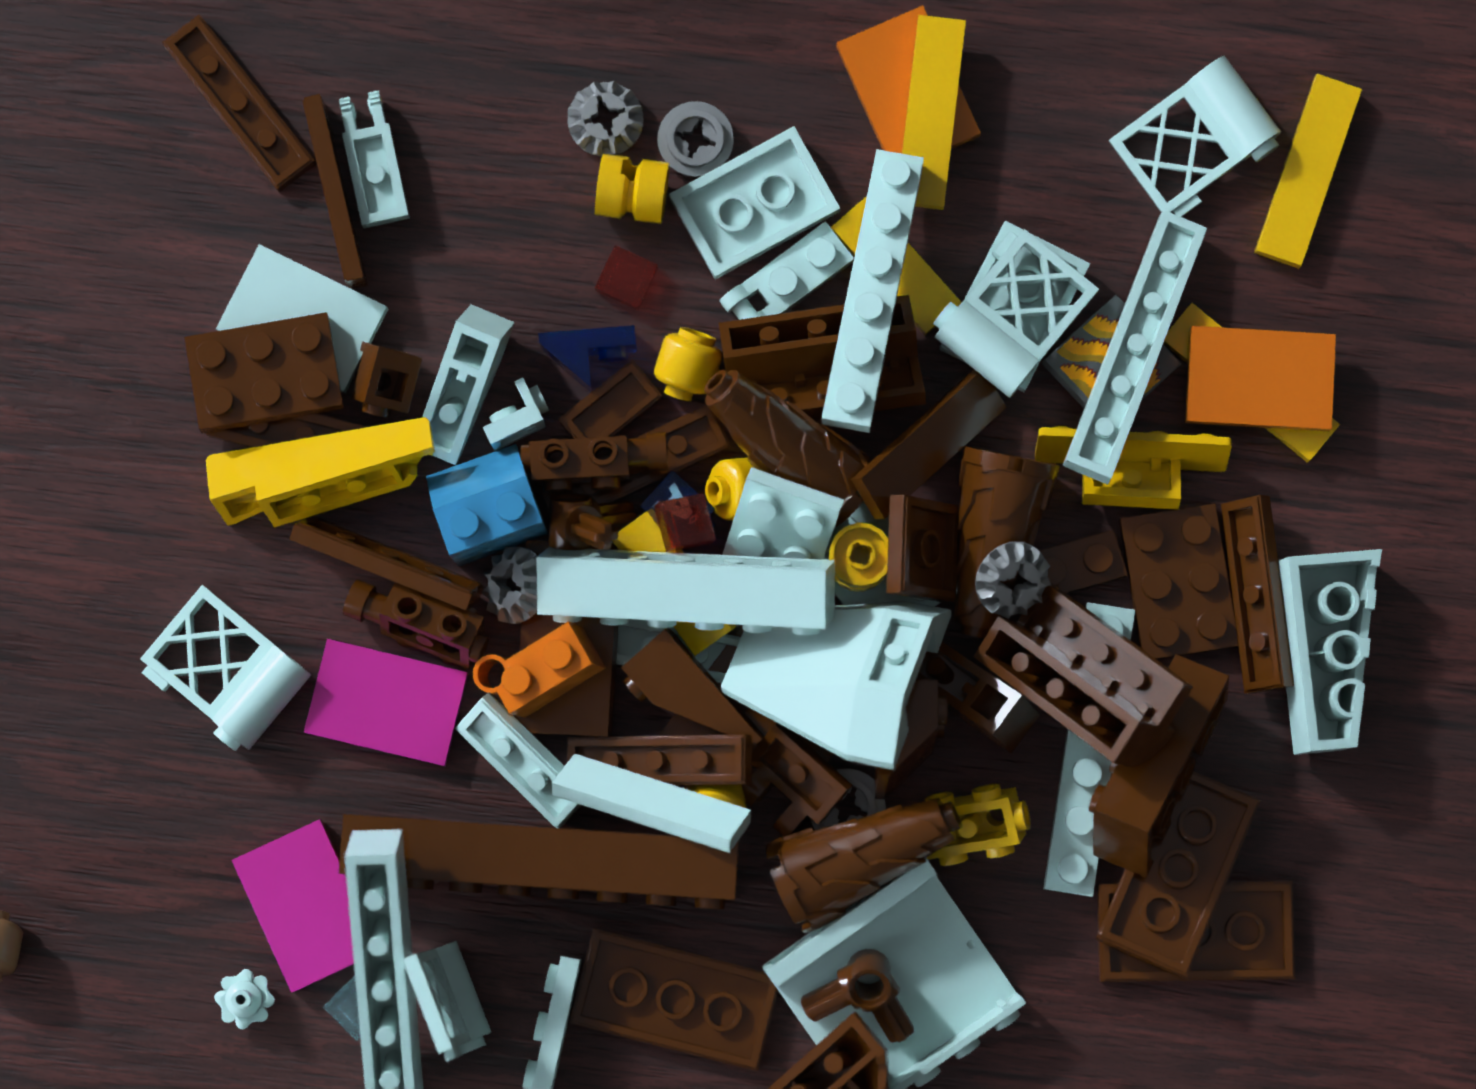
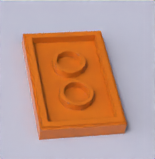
M923 5L836 42V48L880 146L884 151L902 154L918 15L928 16ZM959 84L951 149L974 140L981 135Z
M1191 326L1189 334L1185 423L1331 431L1336 334Z

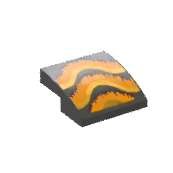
M1117 295L1093 314L1041 363L1084 409L1125 305ZM1164 344L1160 350L1142 400L1182 364Z

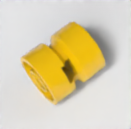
M603 154L597 181L595 215L622 219L626 213H632L635 221L662 224L670 163L643 159L639 165H633L629 157Z
M854 523L845 526L835 535L830 545L828 560H835V581L839 586L849 591L864 592L874 589L884 580L887 575L888 537L881 529L868 523Z

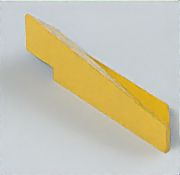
M423 417L212 454L206 459L209 498L227 526L264 512L275 528L409 487L417 477V464L423 456L433 455L435 452L430 421Z

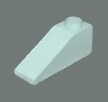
M472 304L456 320L422 418L426 417L430 421L435 448L432 456L454 465L458 463L501 363L515 322Z

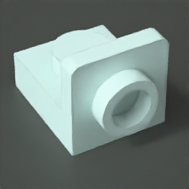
M523 377L514 382L526 407L517 410L515 405L501 409L489 417L491 423L483 427L494 451L546 427L541 414L549 411L548 406L538 386L535 385L528 389Z

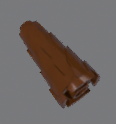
M720 370L709 379L704 388V392L707 394L705 402L728 429L731 438L748 456L747 460L753 468L843 499L844 501L834 528L849 518L863 503V499L856 494L857 489L851 479L872 461L866 453L856 448L825 425L819 424L791 402L783 401L773 392L752 382L737 370H730L729 372Z
M964 446L958 485L961 491L957 524L960 540L957 552V585L954 621L962 624L960 633L985 638L997 617L1001 616L991 613L980 602L975 587L977 571L984 558L1000 545L1009 542H1024L1034 546L1043 511L1049 506L1059 473V465ZM1016 571L1014 578L1000 582L1007 585L1013 592L1015 585L1019 584L1021 575Z
M934 798L907 807H902L900 804L858 820L855 818L814 831L812 828H808L780 837L767 844L766 856L768 860L779 855L781 866L770 870L772 878L792 920L796 925L805 921L801 931L807 934L846 914L845 909L874 893L883 884L925 863L928 856L957 840L956 831L962 828V823L951 801L943 804L940 798Z

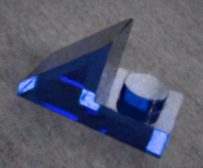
M634 325L538 333L542 351L590 392L593 391L591 355H599V361L615 362L628 359L627 352H637Z

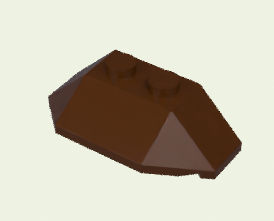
M853 1012L768 1089H889L888 1049L859 1014Z

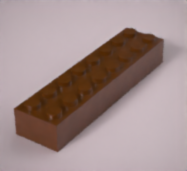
M343 814L339 874H346L345 853L352 831L402 829L407 888L433 890L434 880L449 881V891L482 893L483 883L498 884V894L530 896L531 887L548 888L547 898L579 900V890L597 891L596 901L627 903L628 893L646 894V904L676 906L677 896L695 898V907L725 909V900H735L739 840L730 853L679 836Z

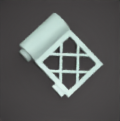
M1222 56L1207 65L1185 85L1109 139V143L1160 212L1165 210L1182 217L1202 202L1197 196L1199 192L1236 165L1251 156L1255 162H1258L1273 152L1279 146L1275 138L1281 131L1228 59ZM1183 99H1185L1196 114L1193 133L1165 129L1167 111ZM1161 116L1159 128L1147 126ZM1200 121L1211 135L1198 133ZM1138 132L1158 135L1154 161L1134 158L1123 143ZM1163 136L1192 139L1188 166L1159 162ZM1197 140L1217 143L1228 159L1214 169L1193 167ZM1140 166L1153 168L1151 180ZM1158 169L1186 172L1184 191L1167 203L1155 187ZM1192 173L1205 175L1190 186Z
M1025 229L1019 236L1012 231L1006 235L992 252V255L998 259L994 266L958 307L950 302L933 323L939 329L934 337L1009 398L1016 392L1099 290L1093 283ZM1023 246L1040 259L1041 274L1016 276L1014 257ZM1007 266L1008 277L997 278ZM1049 267L1057 273L1049 274ZM1068 281L1083 293L1074 305L1053 306L1050 282ZM1042 283L1045 307L1020 309L1017 285ZM1009 286L1012 310L994 311L980 300V297L989 287ZM1066 314L1056 325L1055 315ZM1047 316L1049 335L1040 346L1023 334L1021 318ZM1013 318L1014 326L1005 319Z
M201 585L140 658L148 665L142 674L164 692L172 685L219 726L213 734L234 751L241 745L250 750L311 676L307 670L203 585ZM207 601L218 610L219 631L195 633L194 615ZM227 618L238 628L228 630ZM186 626V634L178 635ZM248 635L260 645L247 661L230 663L228 637ZM220 638L222 664L197 667L195 641ZM187 642L188 668L169 670L157 660L170 644ZM239 670L231 680V671ZM222 672L223 690L210 705L199 695L197 675ZM189 676V686L178 677Z
M457 941L404 958V965L438 1053L443 1052L446 1061H449L485 1046L486 1043L483 1036L491 1033Z

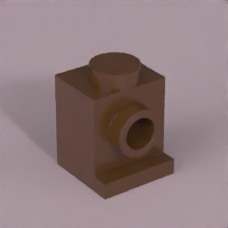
M362 341L360 351H363L351 398L363 402L361 411L385 418L390 417L391 410L408 414L422 357ZM381 373H383L384 383L378 388Z

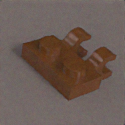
M776 723L753 750L752 765L757 770L752 775V785H743L742 788L746 803L750 807L757 800L760 802L774 785L792 801L791 805L772 826L784 837L798 832L809 817L817 824L823 822L853 785L797 734Z

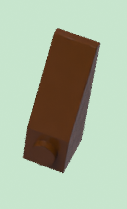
M670 628L660 632L621 667L628 675L622 680L623 683L640 702L648 698L653 705L727 735H752V745L754 746L765 737L733 699L722 693L718 682Z
M941 642L938 653L926 651L916 680H938V696H947V708L1003 749L1012 753L1040 714L1020 693L944 642Z

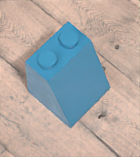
M516 444L426 476L434 514L448 553L458 567L504 551L505 547H515L526 543V540H534L549 534Z

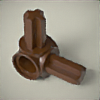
M563 493L550 496L549 546L559 550H584L592 546L601 550L610 549L612 541L618 539V530H622L637 519L633 503L630 501H617L598 504L593 497L578 493Z
M864 949L856 952L851 956L848 965L837 970V979L803 995L801 998L803 1010L812 1021H818L852 1005L857 1010L861 1008L864 1012H872L886 1037L892 1043L903 1042L914 1032L912 1022L896 997L899 994L900 988L891 974L889 960L883 953L875 949ZM874 974L880 980L876 983L864 984L858 978L862 975Z

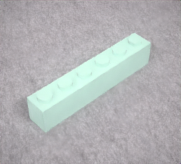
M549 547L537 556V614L553 615V621L560 623L579 622L582 620V617H599L600 623L604 625H624L629 623V619L647 620L648 626L656 628L676 626L677 622H695V628L700 630H719L724 628V624L743 625L744 631L752 633L769 632L772 630V626L791 627V633L797 635H815L820 633V629H826L835 618V560L601 549L559 550Z
M402 829L352 831L345 853L365 1089H423L416 993L403 962L404 958L413 955Z

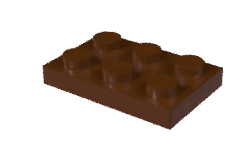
M327 312L184 337L198 426L201 434L344 409Z
M1216 504L1120 518L1119 526L1132 604L1135 610L1134 616L1140 648L1157 660L1174 657L1175 654L1183 656L1238 647L1236 623Z

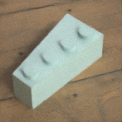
M1382 549L1291 556L1278 561L1294 687L1286 688L1294 755L1342 751L1358 747L1365 690L1363 676L1365 660L1369 658L1371 639L1368 638L1371 611L1375 609L1377 590L1374 587L1377 567L1380 566Z

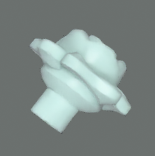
M244 969L237 976H226L222 979L221 985L224 990L217 992L214 998L222 1009V1020L224 1022L231 1023L235 1020L238 1028L245 1029L253 1022L267 1020L268 1011L265 1008L273 1006L275 998L268 991V980L265 976L260 975L254 978L252 971Z

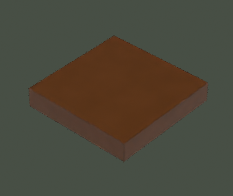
M890 495L886 593L937 602H955L958 505L909 495Z

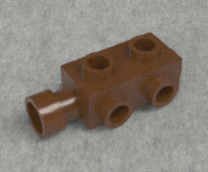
M666 432L646 433V438L627 439V436H598L595 438L529 441V445H521V461L526 474H531L534 486L543 485L544 493L572 491L573 483L590 482L592 490L620 488V481L630 480V468L648 467L649 471L668 470ZM607 449L612 451L611 456L606 460L596 458L601 450ZM555 452L563 454V458L557 463L548 461L550 455Z
M359 579L353 583L348 592L343 607V615L359 622L367 619L380 624L381 634L395 639L403 647L418 648L440 657L448 665H460L467 669L470 668L472 662L476 663L483 657L487 650L489 637L485 636L484 616L479 615V612L473 607L464 610L396 582L388 596L376 592V586ZM405 627L415 631V633L405 635L400 630ZM450 645L460 650L455 653L447 652L444 648L445 646Z

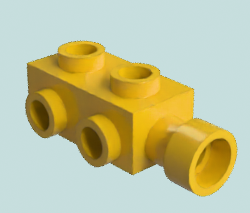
M987 784L974 788L971 791L972 795L954 798L953 792H941L926 797L925 801L940 798L943 804L951 801L962 823V828L956 831L957 840L928 856L927 860L938 858L941 866H950L966 861L968 859L967 853L985 850L988 858L1003 857L1015 852L1014 845L1020 844L1026 835V830L1030 829L1029 810L1025 801H1019L1016 787L1001 789L1000 784ZM1002 809L1004 820L997 821L993 819L990 815V810Z

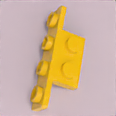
M1067 426L1039 428L1035 460L1046 463H1064L1076 429ZM1162 431L1148 433L1129 432L1112 479L1108 484L1082 474V504L1179 510L1181 502V470L1226 471L1232 448L1231 438L1217 437L1212 434H1167Z

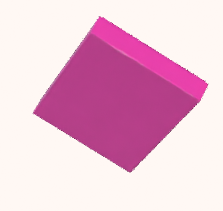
M327 639L304 733L446 767L469 673Z
M322 819L232 860L291 993L354 965L346 874H339L340 859Z

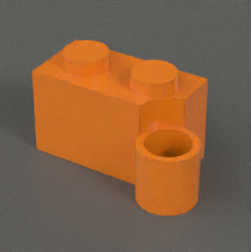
M567 622L510 658L492 654L481 657L473 668V679L480 690L499 695L509 714L525 718L606 667L583 626ZM501 662L505 671L502 674L501 684L493 688L489 683L488 674L491 667Z

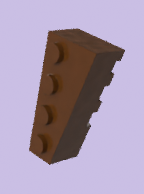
M1175 654L1168 668L1191 684L1193 688L1170 723V726L1176 732L1156 755L1140 765L1128 767L1111 762L1109 772L1112 775L1106 786L1101 784L1097 786L1088 809L1089 812L1093 813V855L1146 878L1154 862L1151 859L1152 841L1154 837L1164 840L1172 823L1170 818L1176 803V798L1173 795L1178 793L1184 796L1196 764V759L1191 756L1193 753L1200 756L1203 755L1228 700L1229 675Z

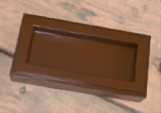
M632 359L558 420L573 439L595 438L598 436L613 437L621 433L662 400L663 396Z

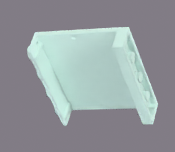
M927 858L926 862L883 884L874 893L845 909L846 914L817 930L809 932L762 965L770 980L816 1045L853 1012H857L888 1049L889 1089H906L913 1083L916 1087L925 1085L940 1073L941 1070L938 1065L953 1055L956 1059H960L972 1052L981 1043L978 1039L979 1036L992 1027L999 1031L1009 1026L1019 1018L1020 1012L1018 1009L1026 1004L1023 997L1015 991L936 876L938 874ZM864 949H875L883 953L889 960L891 974L900 988L899 994L896 997L912 1022L914 1032L905 1041L892 1043L886 1037L872 1012H864L861 1008L857 1010L852 1005L818 1021H812L803 1010L801 998L803 995L837 979V970L848 965L851 956L856 952ZM874 974L862 975L858 980L864 984L876 983L880 978Z

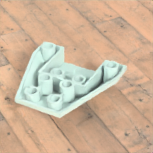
M908 601L836 605L835 618L826 629H820L819 634L797 635L791 633V627L772 626L771 631L763 633L744 631L721 685L722 693L845 760L894 770L909 731L905 706L926 651L938 653L951 618V610Z

